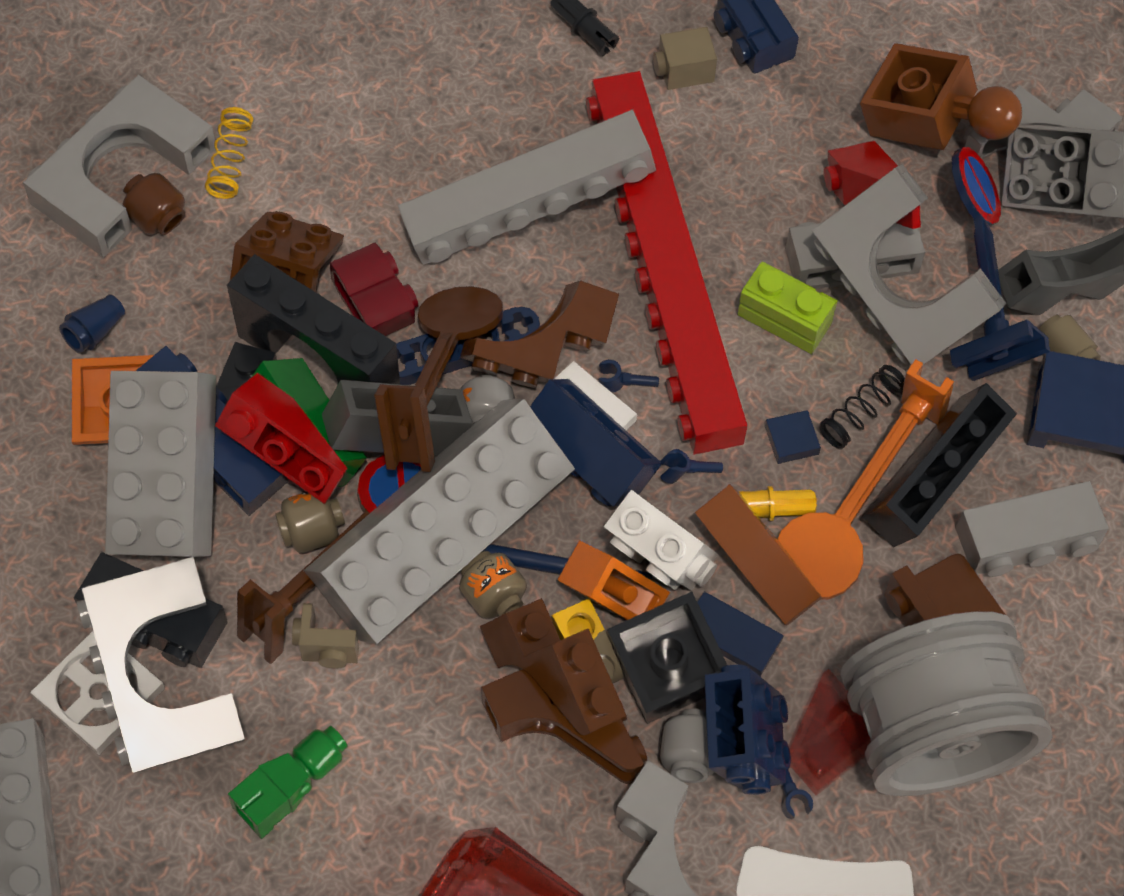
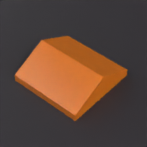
M154 355L72 359L73 445L108 443L110 371H136Z

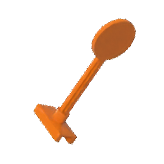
M917 359L914 360L906 372L901 398L903 405L899 410L901 413L900 417L835 514L826 512L804 514L793 519L781 530L777 540L822 596L821 600H829L845 593L857 581L863 566V545L856 530L851 527L852 522L916 425H921L926 418L938 425L947 412L954 381L946 377L941 386L938 387L922 378L923 363Z

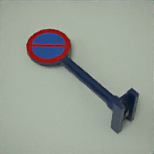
M969 147L960 148L952 156V173L960 198L974 220V241L978 269L981 268L1002 297L994 238L990 226L998 223L1001 217V203L998 190L990 171L981 157ZM1003 307L983 324V337L951 349L950 355L952 365L955 368L966 365L969 378L972 381H976L1050 352L1048 336L1027 319L1010 326L1008 320L1005 319Z

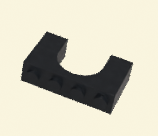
M254 254L227 284L238 337L252 346L277 353L287 340L294 335L309 345L325 360L334 372L338 383L340 380L400 385L396 342Z

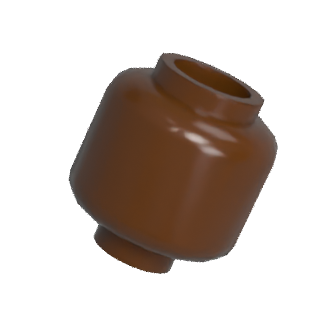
M151 173L145 177L142 174H138L123 189L126 196L122 206L126 208L128 217L147 235L158 233L166 235L177 227L185 217L186 213L183 210L185 198L160 173Z

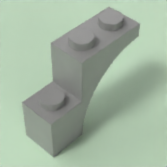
M1021 86L1013 91L1022 106L1020 124L1118 131L1123 118L1084 89L1072 101L1068 98L1065 99L1056 111ZM970 125L963 139L966 141L965 147L974 150L983 160L991 154L1007 149L1009 136L1000 140L985 139L979 136Z
M649 760L617 805L616 821L621 823L619 825L621 831L637 842L643 843L645 839L651 842L626 879L625 893L630 896H696L683 876L674 845L675 821L686 800L689 785Z

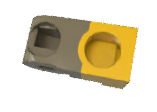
M589 598L552 614L551 620L560 640L589 628L612 683L623 679L621 666L612 649L613 645Z

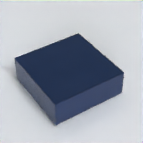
M808 410L766 419L765 429L777 464L819 455L821 446Z

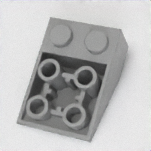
M1020 124L1015 132L1009 136L1002 206L1124 218V132Z

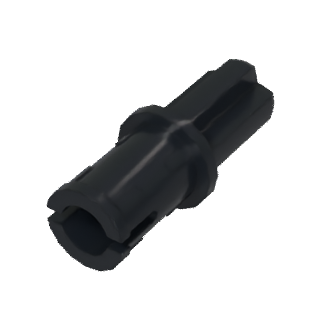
M551 0V7L572 26L571 32L576 36L580 34L601 56H605L610 52V49L606 47V43L601 40L602 38L613 48L616 47L619 42V36L597 18L596 10L593 8L588 9L579 0Z

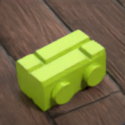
M762 261L741 292L737 315L798 348L813 354L832 324L838 300L822 292L818 293L815 288Z

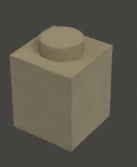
M708 27L660 35L659 51L653 53V62L656 75L664 76L667 90L714 82L717 56Z

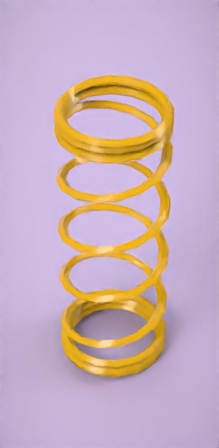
M228 107L221 111V123L218 126L220 137L214 142L216 153L211 157L213 169L207 173L205 183L206 191L212 196L221 199H230L237 195L239 186L231 178L241 176V172L232 166L222 165L215 167V156L219 154L221 157L232 162H241L245 160V157L242 153L235 150L219 151L217 143L220 139H223L234 146L242 147L248 144L247 139L241 135L227 134L222 136L221 127L224 125L234 131H248L251 129L253 122L252 115L247 110L239 107ZM238 113L246 116L249 122L233 118L227 120L224 115ZM231 121H239V122H243V123H245V124H237V123H233V122H231ZM224 137H238L243 139L245 143L236 144ZM221 153H236L240 155L242 159H231L224 156ZM218 169H233L238 172V175H229ZM216 170L224 176L210 177V174ZM213 182L225 183L234 190H223L215 186ZM209 184H211L214 188L224 193H219L213 190L212 188H210Z

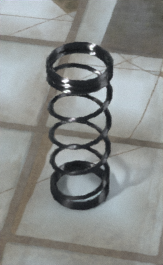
M883 365L878 372L872 375V385H861L858 389V397L850 396L846 399L845 409L833 410L831 418H825L820 422L819 428L823 437L832 446L843 449L848 442H851V437L846 429L834 420L835 413L838 411L846 412L853 425L860 430H864L863 422L855 414L848 411V401L851 399L860 400L864 410L870 416L877 418L876 409L869 402L861 398L860 392L864 387H871L882 403L888 406L891 405V400L887 394L874 385V378L879 375L880 381L887 390L895 395H902L905 377L899 370L891 365ZM884 370H887L894 374L899 379V381L890 374L885 373ZM887 377L894 380L900 386V389L893 385ZM877 391H879L887 399L889 403L883 400ZM865 404L873 410L874 414L867 409ZM852 417H854L860 423L861 427L852 419ZM826 425L830 426L837 432V434L840 436L842 440V443L838 442L835 438H833V436L829 433L828 429L826 428Z

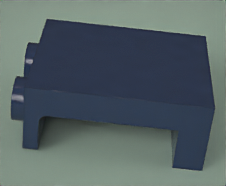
M1054 351L1046 353L1038 367L1027 445L1044 448L1048 440L1122 454V463L1124 464V365Z

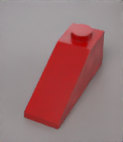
M874 140L828 150L829 166L824 167V181L828 191H833L840 201L847 205L898 165ZM920 205L896 223L911 229L921 228Z

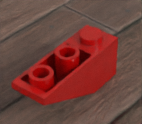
M256 373L232 393L215 424L218 429L323 504L329 501L348 469L295 399L259 373Z

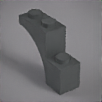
M1124 227L1100 239L1072 248L1055 251L1024 250L998 270L1001 290L1009 308L1041 315L1071 293L1101 300L1124 285Z

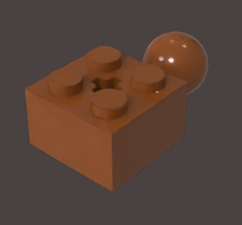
M894 43L860 102L870 136L939 150L945 149L961 119L969 120L972 129L979 136L989 140H1000L1010 136L1018 128L1022 119L1020 100L1011 90L1001 86H991L975 95L978 89L969 56Z

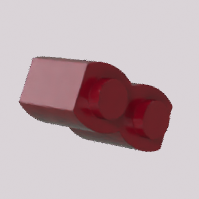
M375 242L330 262L332 282L354 317L384 336L415 323V308L419 306L417 297L409 284L402 285L396 277L399 274L395 259L389 251L383 253Z

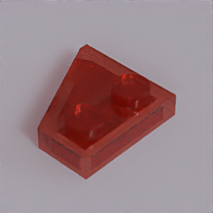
M829 669L823 673L790 747V767L816 796L865 758V751L871 743L864 717L852 711L847 698L848 690L845 689L844 685Z

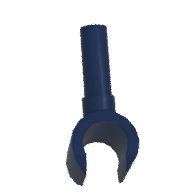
M604 360L599 364L601 373L615 374L612 378H598L599 383L610 392L619 391L623 385L659 386V377L622 372L621 366L614 360Z
M673 449L660 460L662 465L670 467L660 476L668 484L677 482L685 473H722L723 471L722 462L690 460L687 454L679 449Z
M785 769L786 784L782 785V789L786 797L782 801V812L787 818L793 819L795 814L790 806V800L797 798L804 803L805 811L809 814L813 809L811 795L804 790L797 789L789 770Z

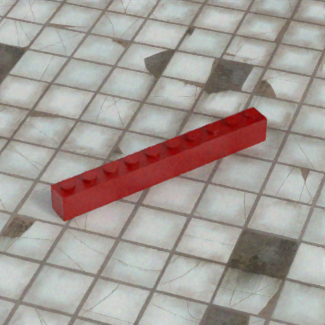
M636 71L592 79V96L586 97L589 120L597 121L598 124L633 110L651 149L656 171L649 173L638 182H627L615 187L619 198H615V209L619 223L626 222L629 231L625 233L628 256L630 258L636 257L639 268H635V278L639 293H647L649 304L645 305L649 328H657L660 340L656 341V352L661 366H668L671 376L666 379L668 395L671 403L678 402L682 414L677 416L680 437L682 441L689 440L693 455L744 445L748 425L641 72Z

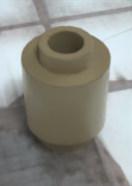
M1058 314L1054 315L1039 328L1040 331L1048 336L1050 351L1095 360L1101 359V356L1096 351L1097 345L1071 315L1060 317Z

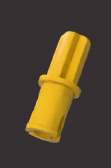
M767 486V490L739 491L759 518H768V521H774V516L816 513L817 498L813 490L773 491L772 486Z

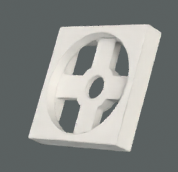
M92 631L30 693L37 702L95 753L100 755L122 731L118 718H115V721L100 726L81 724L93 711H106L103 698L97 700L90 696L91 688L96 684H104L108 691L110 690L105 672L103 674H93L81 664L90 655L89 647L97 645L94 631ZM128 653L126 664L128 676L131 673L137 676V694L146 702L151 703L165 689L164 684ZM68 678L80 688V697L66 711H63L58 703L57 692L58 686Z

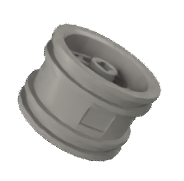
M967 612L929 619L904 627L875 640L853 654L843 665L840 675L845 689L848 690L847 698L853 712L864 717L871 743L865 751V756L870 769L874 770L872 778L877 791L892 796H917L970 785L1023 764L1049 745L1053 738L1049 722L1043 719L1045 712L1041 699L1035 695L1028 694L1019 668L1025 659L1024 650L1021 642L1016 639L1017 631L1011 618L995 612Z

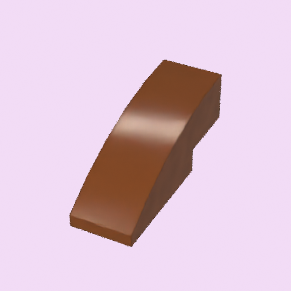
M731 484L695 512L731 560L786 626L822 599V596L770 529L764 525L740 492Z

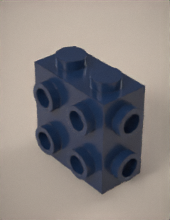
M727 665L721 668V673L705 675L709 769L726 779V782L742 789V792L745 794H765L771 791V786L786 784L785 769L790 768L791 754L788 743L783 738V723H786L788 720V707L785 697L745 665Z

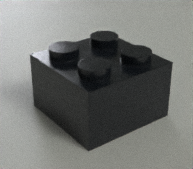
M689 592L607 629L608 637L613 645L612 649L647 724L706 698L705 675L721 673V668L727 666L693 592Z

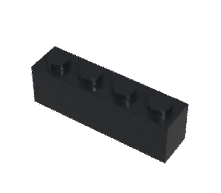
M987 383L961 396L862 517L893 547L918 537L1017 415V412Z

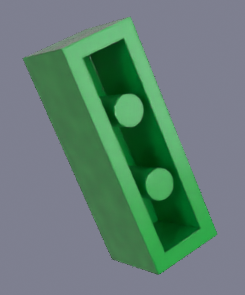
M304 359L262 361L253 376L259 373L294 398L330 445L322 417L329 398ZM333 449L348 468L337 487L347 485L366 460L363 451Z

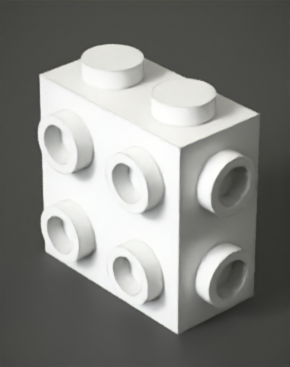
M630 490L604 525L607 530L615 535L610 541L612 545L640 564L646 558L651 562L646 570L674 590H677L680 584L691 591L697 584L702 587L712 577L717 568V564L714 563L718 557L716 552L632 490Z

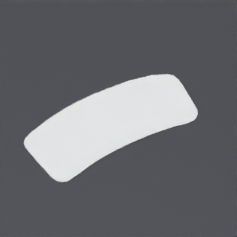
M762 846L751 847L745 852L736 890L737 896H914L912 872L909 865L904 861L843 862L784 853Z

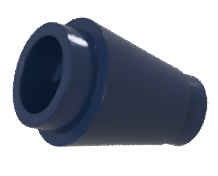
M109 294L67 314L64 318L65 322L59 326L60 333L66 343L76 352L82 353L86 349L93 350L119 319L125 315V309L115 296Z

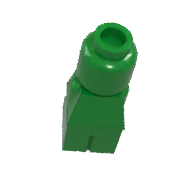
M332 726L327 727L324 731L319 729L313 730L294 746L292 756L286 753L259 765L253 773L228 793L232 808L260 839H263L274 829L277 823L295 811L305 795L311 791V779L321 780L340 764L342 752L348 747L346 741Z

